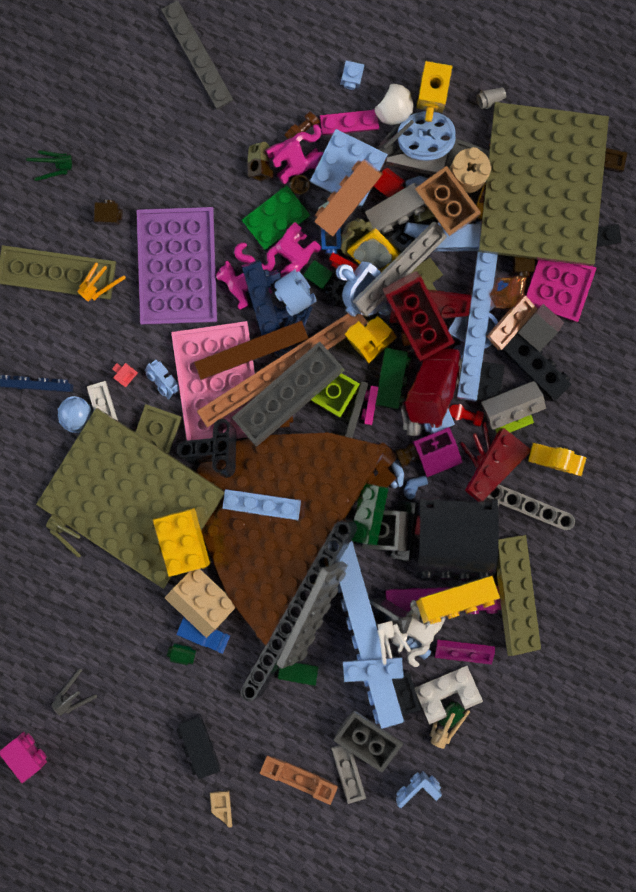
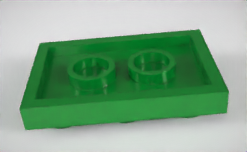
M286 185L242 219V222L266 251L283 238L287 229L294 222L300 225L310 217V214Z

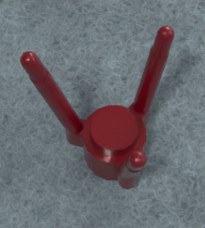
M483 422V431L488 450L491 444L486 422ZM474 433L473 437L480 452L476 456L477 459L463 442L460 445L477 468L486 452L483 451L481 443Z

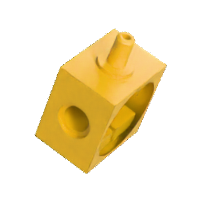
M425 61L417 109L426 110V122H432L434 112L443 113L452 66Z

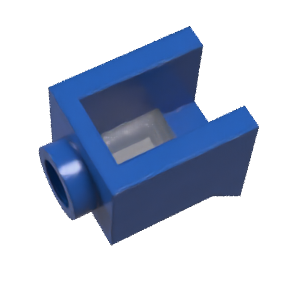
M321 227L322 250H326V253H337V249H341L340 228L334 236H331Z

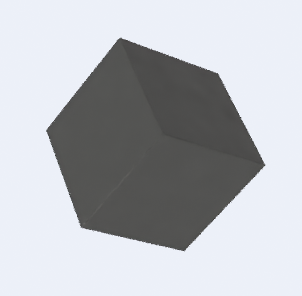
M542 304L518 333L540 352L559 332L564 322Z

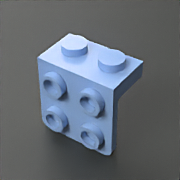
M424 771L420 774L417 772L410 779L411 783L407 787L403 786L396 793L397 806L402 808L422 787L437 801L442 796L440 783L434 776L431 775L429 777Z

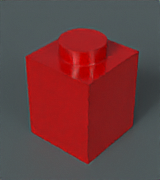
M386 168L382 171L383 175L374 185L375 188L389 198L404 189L402 185L405 181L389 168Z

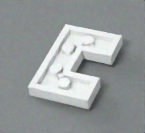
M468 666L415 687V692L429 724L447 717L440 700L455 693L459 694L465 709L483 702Z

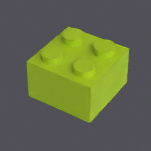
M341 373L310 401L340 418L360 384Z

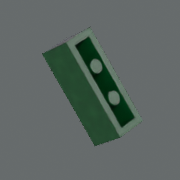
M389 348L384 349L375 406L398 409L399 406L403 405L404 395L401 394L402 387H406L407 376L404 373L405 368H409L411 357L407 356L408 352Z
M365 484L358 498L354 518L357 531L351 541L377 545L389 488Z

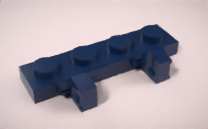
M260 260L241 265L261 336L280 329L278 323L283 322V318L291 315L286 307L281 309L277 308L276 305L273 306L268 289L271 287L270 283L281 279L279 271L269 272L268 269L263 270Z
M0 375V387L73 392L74 385L68 383V380L52 378L51 382H49L48 378H37V381H30V377L13 376L12 380L11 376Z

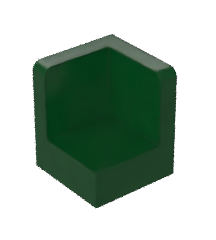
M313 261L303 276L308 282L323 290L333 276V272L317 261Z

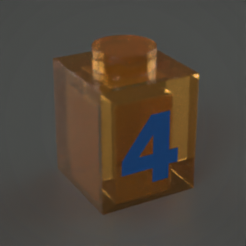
M515 278L496 279L490 294L496 308H514L520 293V288Z

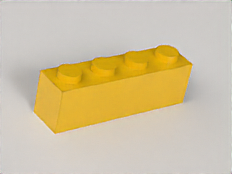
M490 576L420 598L416 603L423 623L430 622V625L441 622V618L445 616L448 619L460 616L459 612L464 610L467 614L476 611L477 606L483 605L484 608L495 605L494 601L500 597L493 577Z

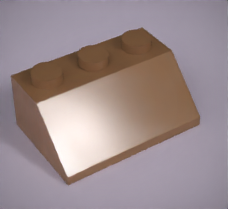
M447 166L415 188L449 236L463 229L481 214Z

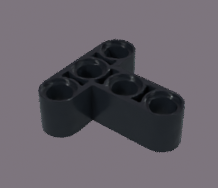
M219 419L213 426V438L183 441L177 447V454L188 463L212 461L214 471L224 478H229L235 473L236 429L227 420Z

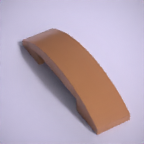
M268 755L260 771L261 775L295 787L331 805L338 788L337 785L312 772Z

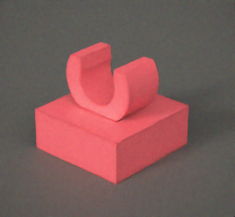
M116 363L112 368L117 373L113 378L125 387L128 386L138 373L126 363L123 367Z

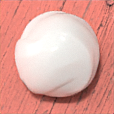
M390 84L386 96L375 107V113L381 122L395 125L407 120L413 112L411 92L402 85Z

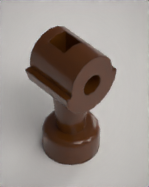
M309 111L305 115L306 120L299 126L294 124L284 136L287 139L293 138L298 133L306 132L310 126L318 125L320 121Z

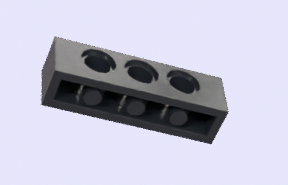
M518 332L501 350L532 381H535L537 386L553 402L572 385L569 382L571 379L564 372L560 373L556 369L557 365L550 358L546 359L542 355V350L539 352ZM520 346L526 347L528 351L526 356L519 354L518 349ZM533 360L540 361L541 368L539 370H535L532 367ZM547 373L554 375L555 380L552 384L546 381Z

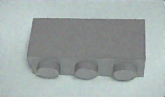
M413 183L367 210L365 213L373 229L376 228L380 233L386 234L393 230L392 226L407 222L409 220L408 217L411 215L423 213L427 205L415 190L419 184Z
M535 381L481 402L484 415L492 430L546 409L544 396Z

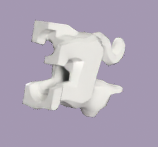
M412 600L409 613L413 615L407 633L402 634L406 641L407 637L411 636L422 644L421 648L412 649L407 655L409 665L418 667L419 663L415 661V656L424 655L429 650L434 635L441 629L445 617L441 618V622L430 625V622L423 623L419 619L420 612L417 603ZM394 632V637L390 639L398 647V652H401L404 646Z

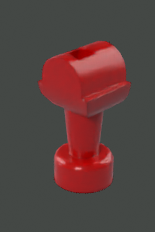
M461 404L452 405L448 408L454 420H471L473 425L481 426L484 412L476 411V413L467 411Z

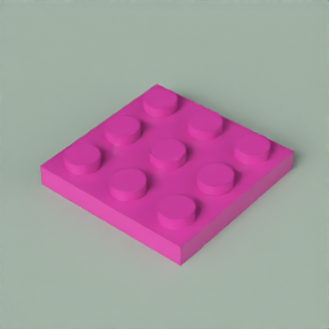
M538 260L526 296L537 309L544 304L555 315L577 323L596 267Z

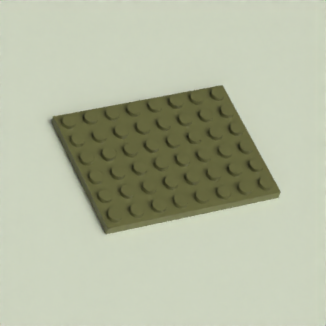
M495 102L488 157L491 172L485 185L478 252L594 266L609 116Z
M96 408L36 505L51 515L59 517L66 525L164 589L172 576H168L153 520L158 517L195 508L202 531L223 498L225 491L101 409Z

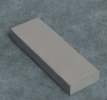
M341 745L332 747L347 803L350 804L366 799L353 753Z

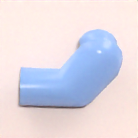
M399 459L391 464L397 478L391 483L393 489L400 488L403 485L404 471Z

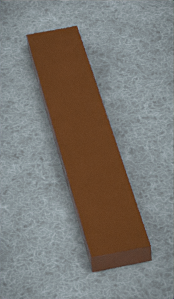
M302 321L195 361L194 364L200 380H204L309 338Z

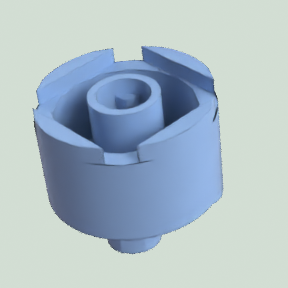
M296 269L283 276L280 280H277L274 284L277 290L275 291L276 297L279 301L285 302L287 305L286 309L291 316L298 314L316 302L314 293L311 295L309 293V288H311L309 283Z

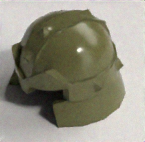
M357 218L345 226L341 235V250L345 255L352 257L347 252L348 247L373 230L370 222Z

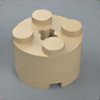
M473 147L460 151L455 156L449 170L466 192L472 193L484 185L490 175L491 165L488 157L478 148Z

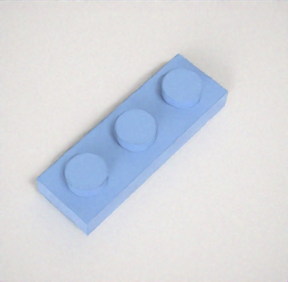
M402 657L386 658V665H383L382 659L343 661L344 682L403 678Z

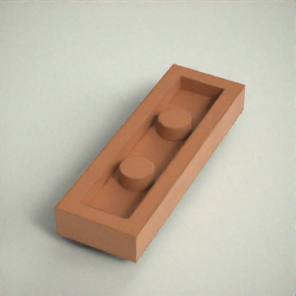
M526 295L521 296L486 337L498 350H502L537 311V308Z

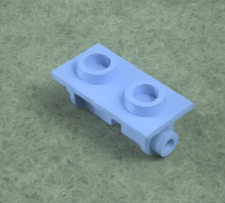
M154 360L151 364L147 365L144 370L150 381H154L158 386V391L162 396L170 399L173 393L175 394L180 390L179 384L172 375L165 379L164 375L168 373V370L160 361Z

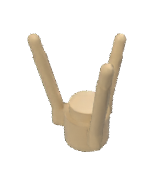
M467 710L464 713L465 716L455 725L450 733L447 731L455 716L454 713L451 714L444 729L438 728L436 731L438 721L434 722L430 733L432 737L430 742L444 749L446 743H450L451 738L470 711Z

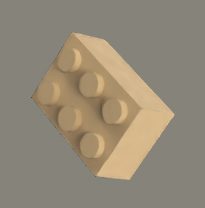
M201 569L190 571L165 597L206 638L236 608L228 598V595Z

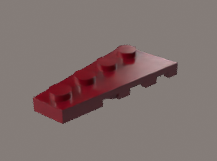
M428 289L441 317L469 316L472 295ZM391 308L390 323H396L398 320Z
M501 428L465 491L478 502L483 501L531 452V449L505 428Z

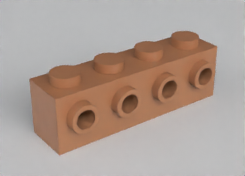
M366 159L362 162L358 160L352 167L354 171L352 175L344 177L339 184L341 186L340 190L337 193L333 191L327 199L329 204L325 208L322 206L315 214L318 218L314 222L331 236L335 235L383 175Z

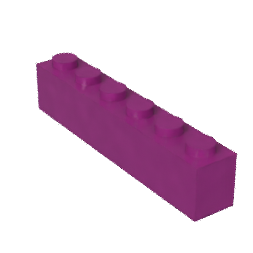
M496 585V588H497V591H498V594H499V586ZM455 587L385 589V596L387 600L409 613L412 600L417 601L420 598ZM500 598L494 601L495 605L486 608L480 605L477 606L476 611L467 614H479L480 610H486L488 614L498 613V610H502Z

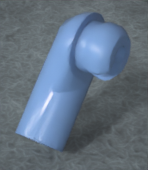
M426 475L408 480L404 488L406 498L413 499L416 496L415 493L418 487L428 485Z

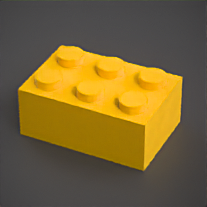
M195 508L165 515L153 520L169 577L204 568L210 564Z

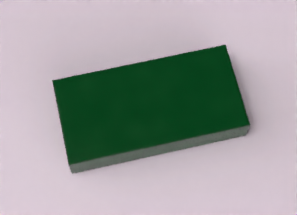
M296 662L292 666L280 668L278 679L316 686L319 666Z

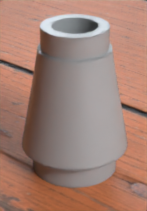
M502 87L482 90L476 96L477 103L481 109H488L495 102H500L506 98L505 89Z

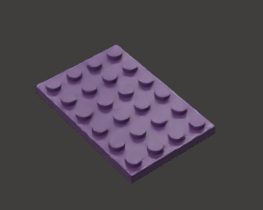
M214 208L137 210L140 324L217 322Z

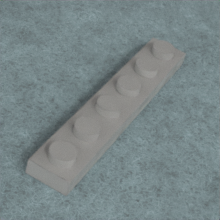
M432 222L353 300V303L364 316H368L386 298L382 291L383 288L409 275L447 238L438 223Z

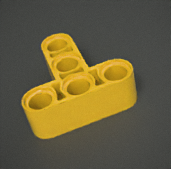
M533 443L528 462L582 476L586 457L576 455L574 451L568 449L551 448Z

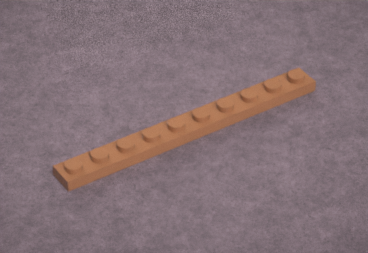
M346 314L197 411L198 415L206 427H210L217 420L224 418L260 394L319 341L329 350L347 338L345 333L350 326L358 321L363 326H366L368 322L361 314H357L355 317Z

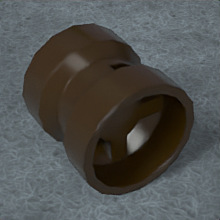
M303 175L291 177L289 187L294 193L304 194L309 189L310 183L307 177Z
M413 443L407 445L404 449L399 448L395 450L402 468L408 466L410 462L420 461Z

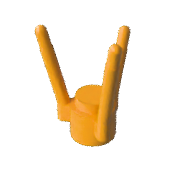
M95 263L77 292L88 302L91 299L96 300L101 294L123 281L126 277L122 276L100 291L95 292L97 288L94 284L107 269L104 266L90 282L89 280L98 266V263Z

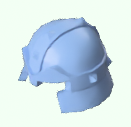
M80 397L66 398L58 408L59 423L69 432L80 433L94 412L92 404H88Z

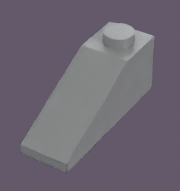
M435 147L428 149V151L435 152L438 150ZM404 153L387 157L386 165L433 176L444 168L447 154L435 160L422 161L413 159Z

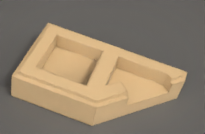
M210 792L211 813L221 819L229 828L232 827L230 792Z

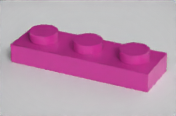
M375 110L320 115L322 136L333 135L335 129L343 133L379 130L378 117Z

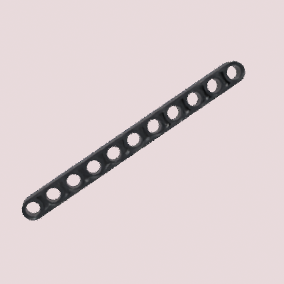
M353 520L339 521L333 527L241 689V696L244 700L253 701L261 697L279 667L276 664L300 616L296 613V607H299L302 612L307 601L305 591L307 590L311 593L316 582L314 579L315 574L319 576L322 568L327 567L324 564V558L326 557L329 560V566L341 560L357 531V525ZM344 524L348 526L347 534L343 531ZM334 541L339 544L338 550L333 547ZM287 623L291 625V631L287 629ZM278 639L282 642V648L277 643ZM269 655L273 658V663L269 661ZM260 671L263 673L264 679L260 677ZM251 687L254 689L255 695L251 693Z

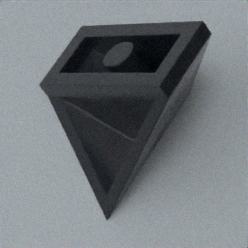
M405 227L382 234L400 253L415 240V238L404 233Z

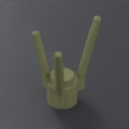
M52 515L46 527L50 529L52 535L56 536L79 558L81 555L59 533L65 531L77 539L80 538V535L68 529L66 523L62 522V519Z

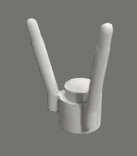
M392 621L377 625L383 665L387 663L385 647L388 658H392L388 638L394 637V632L408 652L411 651L397 624L393 625Z

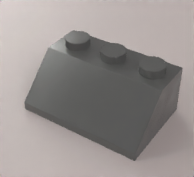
M356 711L347 716L334 738L336 743L380 772L385 770L403 745V742Z

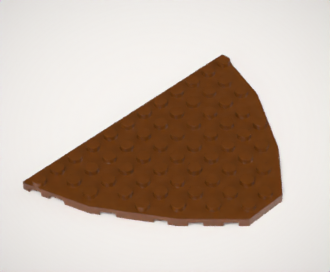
M332 433L270 435L257 447L249 438L236 441L235 473L229 478H224L214 471L212 461L201 462L196 473L224 491L228 489L301 500L299 520L222 509L223 496L201 531L228 598L265 645L270 640L337 522L345 519L388 447Z

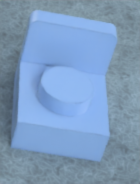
M350 61L345 62L341 78V85H344V88L355 90V88L360 87L364 64Z

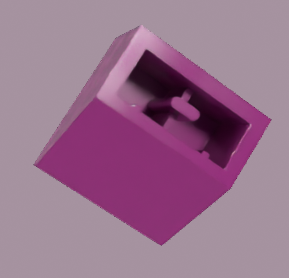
M450 427L412 442L417 450L426 477L462 463Z

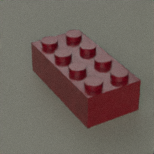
M417 271L382 289L420 361L455 343L421 275Z

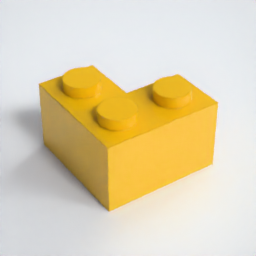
M379 316L370 320L366 327L358 321L350 326L345 333L353 348L368 363L397 338L393 330Z

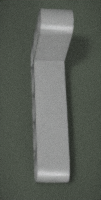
M498 485L496 487L499 492L495 497L498 499V506L499 504L562 530H570L575 525V519L570 513L504 486ZM510 494L516 497V502L513 505L507 502V497ZM488 495L484 500H491L492 497ZM528 501L534 504V509L531 512L525 510V504ZM545 509H549L552 513L549 519H544L542 515ZM563 516L569 518V524L565 527L560 522Z

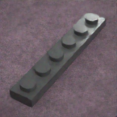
M177 0L162 8V13L216 109L218 110L234 101L179 1Z

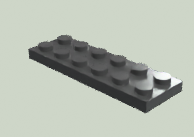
M319 341L232 418L257 447L345 369Z
M343 561L322 568L276 664L280 668L292 666L294 663L304 660L307 656V649L315 640L314 634L322 625V618L331 606L329 603L337 594V587L346 575L345 570L348 565Z

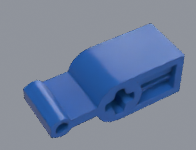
M185 617L176 634L222 654L231 636L215 629L206 638Z

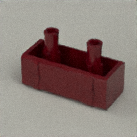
M442 349L423 359L421 368L405 401L411 422L430 424L432 428H434V424L435 428L442 425L444 416L459 383L462 363L459 350Z

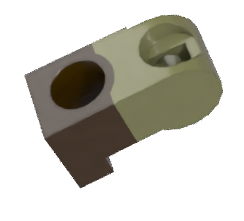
M260 142L249 146V178L257 181L273 178V170H270V161L265 151L269 148L268 143Z

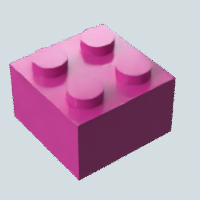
M25 732L21 733L0 750V756L21 783L25 782L47 763L46 754L41 749L38 750L36 748L33 737L30 734L26 735Z

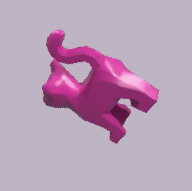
M313 125V135L301 132L295 137L282 143L274 144L265 150L269 159L274 157L272 160L274 167H279L283 160L287 163V166L277 174L281 183L286 184L289 177L303 174L308 169L316 170L323 152H318V149L315 148L304 157L300 141L305 140L310 143L320 139L322 133L319 125Z
M294 222L287 229L283 238L267 252L268 263L266 265L262 264L263 270L268 269L270 272L274 268V255L279 253L291 262L280 272L281 278L294 269L300 272L308 263L313 252H319L322 247L314 241L307 247L302 248L298 241L304 240L307 235L300 231L302 228Z
M241 242L235 247L234 253L238 260L246 263L256 261L252 256L242 253V250L247 246L246 243ZM226 261L225 265L217 272L216 278L227 284L230 292L239 301V310H242L249 306L245 293L248 291L243 273L235 276L234 268Z

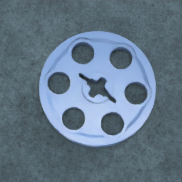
M426 111L410 115L407 120L401 123L398 132L413 120L414 123L406 130L411 131L413 134L409 136L402 134L398 138V144L407 156L416 160L430 161L443 157L453 148L455 144V127L448 117L437 112L433 113L432 122H426ZM424 120L425 123L420 125L416 121ZM438 122L444 123L441 127L435 126ZM443 136L450 137V139L447 141H444L440 138ZM411 145L419 146L417 149L414 150L409 148V146ZM431 147H435L438 149L435 152L428 151V149Z

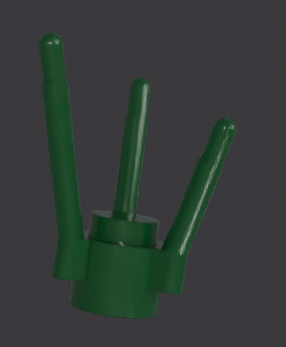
M38 150L39 154L55 158H26V161L55 163L56 169H60L56 172L35 177L34 181L65 175L67 170H72V157L67 155V153Z

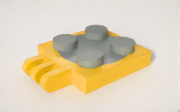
M376 228L347 249V252L359 264L362 261L369 262L381 273L401 254Z

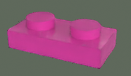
M371 386L370 390L366 389L364 401H368L367 409L363 408L361 420H365V425L372 426L378 387Z

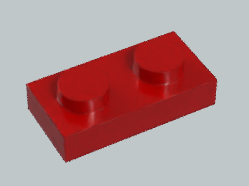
M333 252L329 258V262L332 263L331 266L335 269L339 265L345 264L351 266L354 273L358 268V265Z

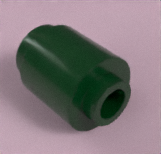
M174 643L173 646H169L167 657L173 663L186 666L188 664L193 665L196 650L190 646Z
M450 702L444 708L447 717L439 720V723L445 727L451 714L454 713L455 716L450 725L452 728L465 716L463 714L465 709L458 702L455 704Z

